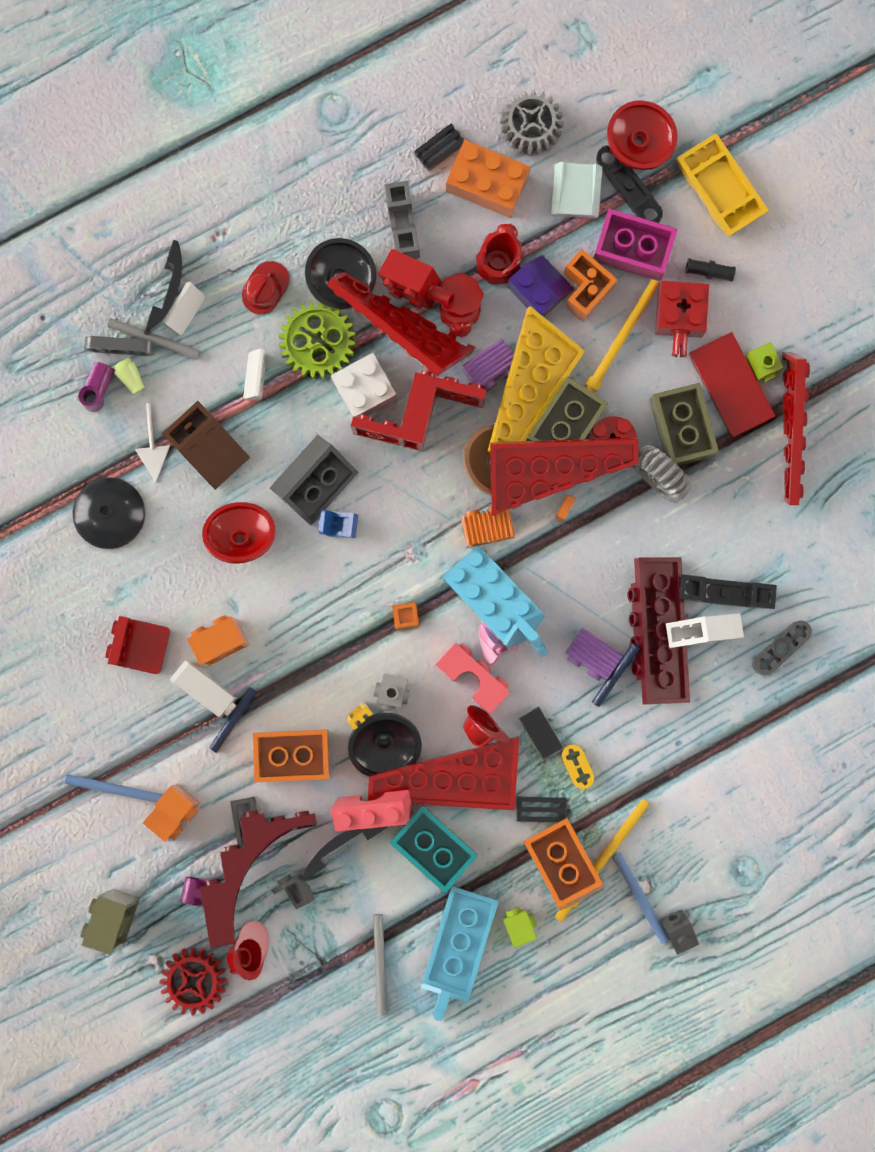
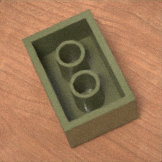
M567 376L527 440L585 439L608 405V402Z
M700 382L652 395L649 401L662 449L672 461L681 466L715 457L719 453Z
M111 889L97 896V899L93 898L88 913L92 914L90 921L84 924L80 937L84 938L81 946L109 955L123 947L126 943L140 897Z

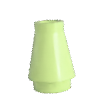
M126 358L113 367L116 371L114 374L133 395L145 389L135 361L132 362L130 358Z

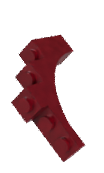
M256 810L244 813L245 817L240 818L245 847L240 848L239 844L225 847V851L220 852L225 882L220 883V879L205 881V886L200 887L211 949L236 944L234 930L236 900L243 880L252 864L263 851L280 837L293 830L317 826L315 813L310 814L309 811L297 812L294 818L285 819V815L270 818L271 822L266 823L264 813L259 814V811Z

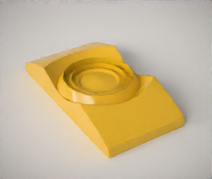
M717 133L676 158L689 186L699 195L711 218L727 237L732 236L769 212Z

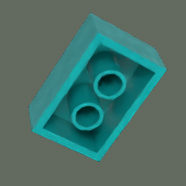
M424 805L417 810L409 819L407 825H404L390 841V844L444 893L450 889L478 857V854Z

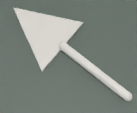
M148 402L146 403L150 447L135 449L154 481L157 482L171 445L155 447L151 404Z

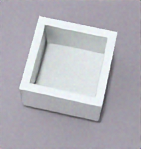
M374 353L331 375L332 382L352 418L353 416L359 418V415L368 416L397 400L396 393Z

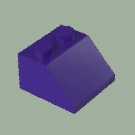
M543 255L526 263L508 280L507 286L526 308L531 306L543 317L574 291L571 284Z

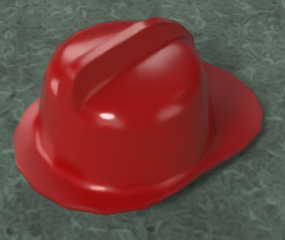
M266 261L254 269L242 291V301L250 312L258 315L267 314L277 306L289 285L287 269L281 263L275 261Z
M475 705L467 707L468 716L463 724V729L473 745L484 747L493 740L504 744L511 742L510 738L498 727L486 711Z
M250 921L242 926L236 944H232L227 951L226 960L230 973L238 974L243 979L249 981L256 979L261 974L269 947V934L261 922Z

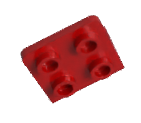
M119 616L118 621L115 620L112 626L111 634L114 635L112 644H109L106 650L107 664L156 675L159 674L168 645L170 629Z

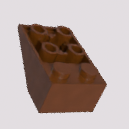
M199 401L195 402L162 433L214 490L250 459V456Z

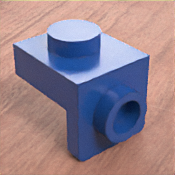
M321 510V516L318 520L319 533L329 537L356 538L358 514Z

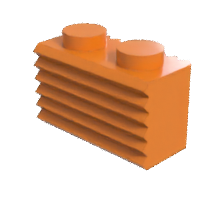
M490 507L489 512L480 514L479 510L466 512V517H461L467 548L513 539L515 537L509 509L492 516Z

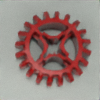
M196 947L191 948L190 955L186 948H183L181 950L182 958L179 954L174 953L172 955L174 962L171 960L165 962L169 969L161 970V974L167 977L159 981V984L167 985L166 988L161 990V994L169 993L170 996L165 1002L170 1003L174 1000L176 1003L172 1009L176 1010L179 1005L182 1006L181 1014L183 1015L187 1012L188 1008H190L191 1016L196 1015L197 1008L201 1014H205L206 1006L212 1010L215 1007L212 1000L219 1003L222 998L218 993H225L226 991L225 987L219 985L227 982V978L219 976L225 973L226 969H217V966L222 961L218 959L213 962L211 960L215 955L213 952L208 957H205V948L200 950L199 955L197 954ZM185 962H198L203 964L205 968L196 971L191 966H187ZM179 967L182 971L180 974L182 975L183 983L176 989L174 977ZM211 973L213 986L211 993L208 995L205 991L207 988L204 985V978ZM203 974L196 983L197 987H195L194 984L193 986L189 985L188 987L184 988L189 983L191 975L193 978L194 976L198 977L199 975ZM186 992H193L197 997L200 996L201 1000H189L182 995Z

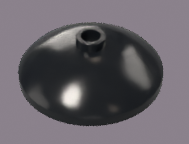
M345 238L326 240L312 250L306 261L304 271L306 285L313 297L329 308L338 310L352 308L347 301L338 297L327 286L332 277L342 272L368 285L370 292L374 289L376 267L373 258L363 246L353 240Z
M105 477L94 480L87 484L75 499L72 511L74 526L86 542L97 548L117 549L123 547L137 537L144 525L145 505L143 499L131 484L122 479ZM104 507H109L110 509L107 515L102 514Z
M395 713L371 715L365 718L363 723L359 722L357 724L358 727L355 730L353 729L348 740L350 760L358 771L368 777L376 773L414 764L418 761L421 754L422 742L417 727L406 717ZM382 736H387L386 739H380Z

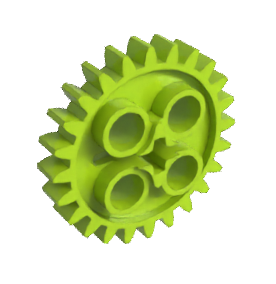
M311 301L310 308L306 309L301 304V312L293 309L294 317H285L289 324H281V329L285 333L278 334V337L284 340V342L278 345L280 349H286L281 353L282 358L289 357L286 364L287 366L295 364L293 367L295 373L302 369V377H305L310 372L313 380L317 373H320L321 378L324 379L325 372H329L332 375L334 374L333 369L342 370L341 363L349 365L346 356H354L353 351L349 348L356 347V342L350 340L355 338L356 334L355 332H348L353 328L352 323L345 324L348 320V315L340 317L341 310L337 309L333 312V308H324L321 303H319L318 307H315ZM314 319L321 321V325L316 329L309 327L310 321ZM300 328L306 329L316 339L321 337L322 343L335 350V352L330 353L319 342L314 344L312 337L301 332ZM332 333L340 335L339 341L335 343L329 342L328 337ZM299 338L307 340L306 345L302 348L295 347L294 345L295 341ZM318 352L326 354V358L321 362L313 359L314 355Z

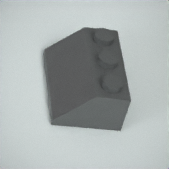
M317 435L272 484L270 489L309 525H312L321 515V510H326L359 472L332 444Z

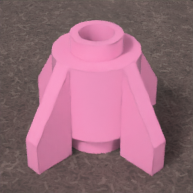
M484 622L480 625L478 635L484 659L489 665L493 666L499 659V655L505 654L509 650H518L519 645L508 649Z

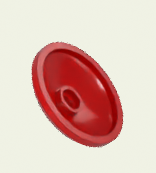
M637 100L622 105L614 112L608 123L607 141L611 152L621 163L633 169L651 170L660 167L672 156L677 145L678 134L673 118L664 108L650 101ZM635 139H639L642 144H637Z
M247 502L230 503L216 509L206 519L202 529V538L206 550L216 559L232 564L247 563L264 555L272 546L276 534L275 524L271 515L262 507Z

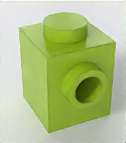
M771 342L749 351L745 356L758 382L765 380L767 383L779 377L778 373L783 369L782 363Z
M520 907L506 911V916L502 918L514 948L537 939L533 928L537 927L533 913L527 914L526 909L520 910Z

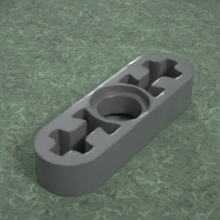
M86 336L84 350L95 353L153 356L155 343L142 339Z
M802 620L790 624L754 658L752 663L754 671L763 676L772 674L811 637V626ZM803 626L805 629L803 631L805 636H798L793 642L785 637L786 634L792 637L797 632L795 627L800 628ZM779 641L786 642L789 647L785 655H780L776 651V644ZM770 650L771 654L779 659V661L776 662L775 659H772L768 663L769 670H761L759 668L761 666L759 660H767L771 656L767 653Z

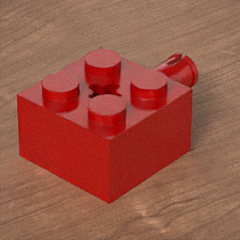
M391 249L378 272L383 281L382 284L389 289L388 293L399 300L403 297L418 309L425 307L431 310L435 301L448 308L453 304L455 294L440 287L442 281L432 266Z
M661 280L658 286L655 334L673 336V357H678L679 349V358L687 357L688 337L702 338L707 331L709 284ZM683 306L686 310L685 313H682L681 308L678 307Z

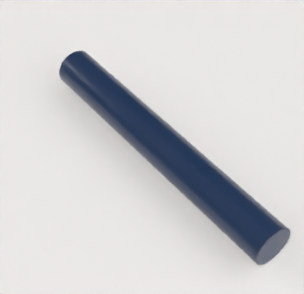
M631 643L609 678L592 700L594 705L601 706L639 651L640 647L635 643Z
M251 687L247 689L209 749L215 753L219 751L256 695V690Z

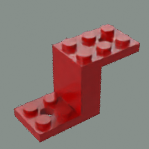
M429 371L415 372L401 428H398L394 422L383 421V423L374 422V418L370 416L359 415V418L354 416L352 418V433L422 452L436 397L483 409L486 390L482 389L483 386L477 383L469 382L468 385L459 383V380L453 377L446 376L445 379L435 377V374Z

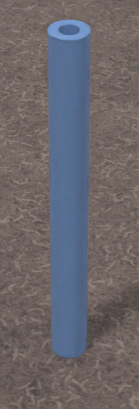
M68 774L65 778V784L155 803L163 795Z
M621 852L612 857L660 943H666L670 939Z

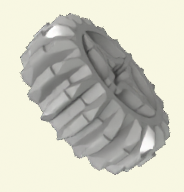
M524 90L522 98L515 94L513 96L514 102L510 100L506 102L507 108L502 109L501 114L503 117H500V124L503 125L500 131L505 134V142L511 141V149L518 145L519 153H522L523 149H527V154L531 155L532 149H535L539 155L541 147L548 151L550 144L555 145L557 143L556 137L561 136L562 131L560 129L563 128L564 122L560 120L563 117V113L558 112L559 104L552 105V96L544 99V91L540 96H536L535 90H532L531 95L528 96ZM532 107V108H536V109H534V110H528V109H526V108ZM544 113L548 116L551 123L549 130L545 128V124L541 121ZM514 116L518 117V121L522 124L519 132L514 128L512 122ZM536 135L537 138H528V136Z
M646 445L638 451V464L633 466L647 484L670 502L678 503L686 497L692 488L688 476L684 474L683 470L671 458L658 448Z

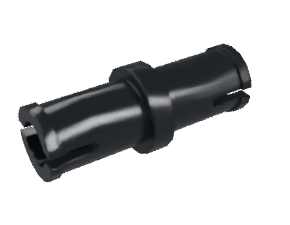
M688 258L685 273L706 276V279L709 280L717 278L733 282L736 267L716 264L713 260L705 262Z

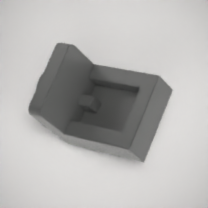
M301 873L294 877H291L290 874L284 876L277 881L279 886L272 889L273 894L285 889L296 910L315 900L311 887L304 881Z
M683 910L673 912L661 919V923L677 955L699 945L693 927Z

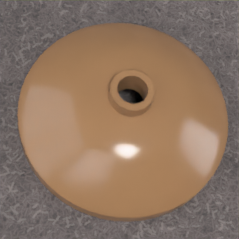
M495 424L484 426L474 432L468 439L463 452V464L469 480L476 488L488 495H491L490 452H488V447Z

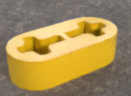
M567 745L561 753L566 770L576 787L587 789L594 782V774L579 746ZM569 749L579 752V755L576 757L579 765L575 766L571 759H566V756L569 755ZM577 768H581L584 774H589V778L586 779L587 784L584 785L582 782L576 781V778L579 777Z

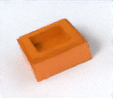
M567 495L555 519L563 523L576 498Z
M416 602L392 605L396 630L420 626Z

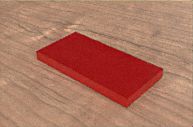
M733 332L689 352L688 355L731 439L775 417Z

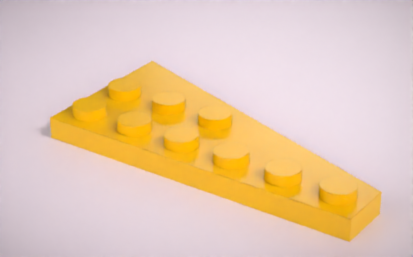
M531 306L526 309L490 442L526 441L561 385L585 352V350Z

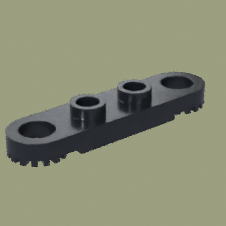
M608 145L601 147L596 156V163L602 167L603 174L637 217L648 220L644 216V211L646 209L655 210L657 217L650 221L659 223L663 216L662 207L654 199V196L632 168L621 163L615 156V160L611 164L603 162L601 157L603 154L611 153L613 155Z

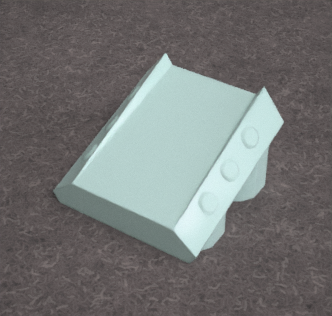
M563 161L555 164L551 215L597 219L599 217L602 167L598 164L565 163Z

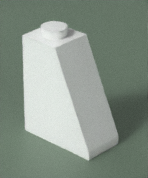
M740 613L706 616L666 624L669 648L744 638Z
M185 660L170 678L174 684L220 718L224 715L228 717L237 706L234 704L237 698L193 662Z

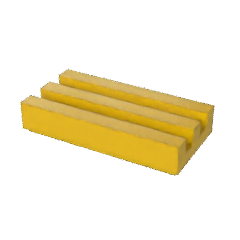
M362 702L346 716V720L355 730L358 727L356 721L359 720L363 723L365 721L363 715L366 713L368 716H371L373 713L365 702Z

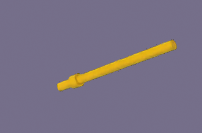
M651 279L594 375L590 376L585 383L586 389L592 393L599 390L602 385V378L660 283L656 280Z
M644 799L639 802L594 862L593 867L597 874H599L650 806ZM581 901L562 911L559 909L554 917L562 923L572 908H576Z

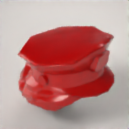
M511 223L500 224L497 227V231L489 233L484 239L481 250L476 255L478 275L491 285L508 283V280L521 269L522 244L517 239L518 231L516 227Z
M457 273L442 281L440 287L453 292L455 299L449 308L440 303L439 311L442 322L450 327V333L463 338L471 332V325L476 324L481 312L480 303L484 293L475 278Z

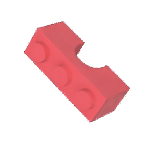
M455 643L436 663V666L452 681H455L460 674L465 672L476 675L480 685L472 699L486 712L491 714L510 693L506 689L509 685L500 676L495 679L488 672L491 668L481 659L476 662L471 657L473 652L462 643L459 646Z
M409 790L385 792L381 798L372 801H363L362 795L338 797L331 807L335 831L337 832L407 825L413 814Z

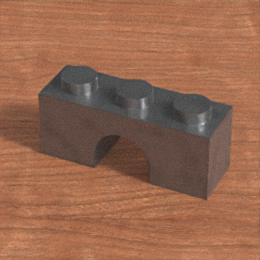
M408 181L384 184L394 248L398 252L418 259L420 258V248Z

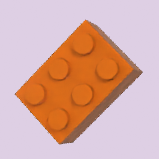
M464 140L446 181V192L511 218L529 177L531 166Z
M329 729L253 733L254 783L331 779Z
M567 818L523 841L560 911L604 888L602 881Z

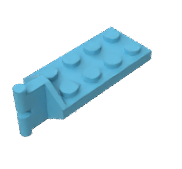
M479 545L442 576L445 582L508 649L526 641L540 657H545L548 654L541 638L535 632L545 615Z
M451 886L420 987L438 993L433 1011V1017L437 1021L443 1020L449 998L466 1003L469 1002L499 903L497 900Z

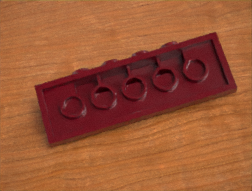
M681 557L634 558L635 583H632L631 588L628 589L627 598L629 602H632L629 624L633 627L634 637L631 638L630 645L635 643L640 647L635 655V661L632 663L631 670L633 675L636 676V681H641L642 704L690 703L687 646L669 648L666 629L667 623L685 620L684 600L679 599L682 559Z

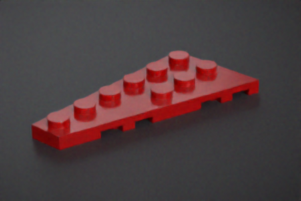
M345 272L332 277L327 284L338 297L347 301L355 311L364 315L373 326L381 329L393 342L398 343L411 357L416 358L429 372L437 376L471 355L476 348L469 343L467 346H464L457 342V336L450 332L445 334L436 330L437 327L434 323L403 305L401 309L389 303L391 298L384 294L382 297L370 292L368 285Z
M782 352V360H787V369L782 373V382H784V387L787 388V393L783 394V434H786L788 444L784 447V456L786 463H789V468L784 470V494L787 504L799 505L800 498H803L804 487L800 482L801 475H804L805 472L802 451L806 449V437L803 436V426H807L808 417L807 412H804V404L808 402L809 390L805 385L806 378H809L810 364L807 363V359L793 352Z
M638 438L490 442L491 515L495 516L510 508L520 507L521 504L545 498L572 488L574 485L589 482L596 477L608 473L611 474L638 464Z
M519 736L510 738L511 742L509 744L494 742L484 747H475L369 775L367 801L379 799L385 792L409 790L411 804L515 810Z

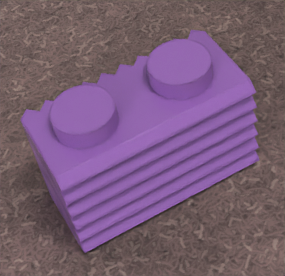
M500 339L463 364L462 370L471 383L482 385V389H485L487 392L497 385L496 380L502 376L505 379L508 378L514 354L504 340Z
M584 628L579 631L565 652L569 655L567 658L569 662L577 667H580L582 664L589 669L587 673L598 681L601 678L607 680L623 657L621 653Z

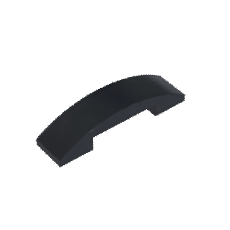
M174 239L164 266L165 269L173 271L162 309L155 306L151 309L144 331L145 335L151 334L163 322L179 290L182 275V256L179 242Z
M681 574L679 599L727 606L775 609L777 585L710 579L702 576Z
M389 826L344 831L330 840L313 857L305 869L302 878L305 881L326 868L327 864L323 857L360 833H363L368 841Z

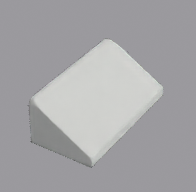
M186 283L163 319L165 326L178 335H183L205 300V295L192 283Z
M264 349L252 351L248 355L243 396L246 400H262L267 354Z

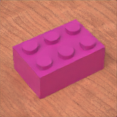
M608 208L593 259L600 264L661 282L678 229Z

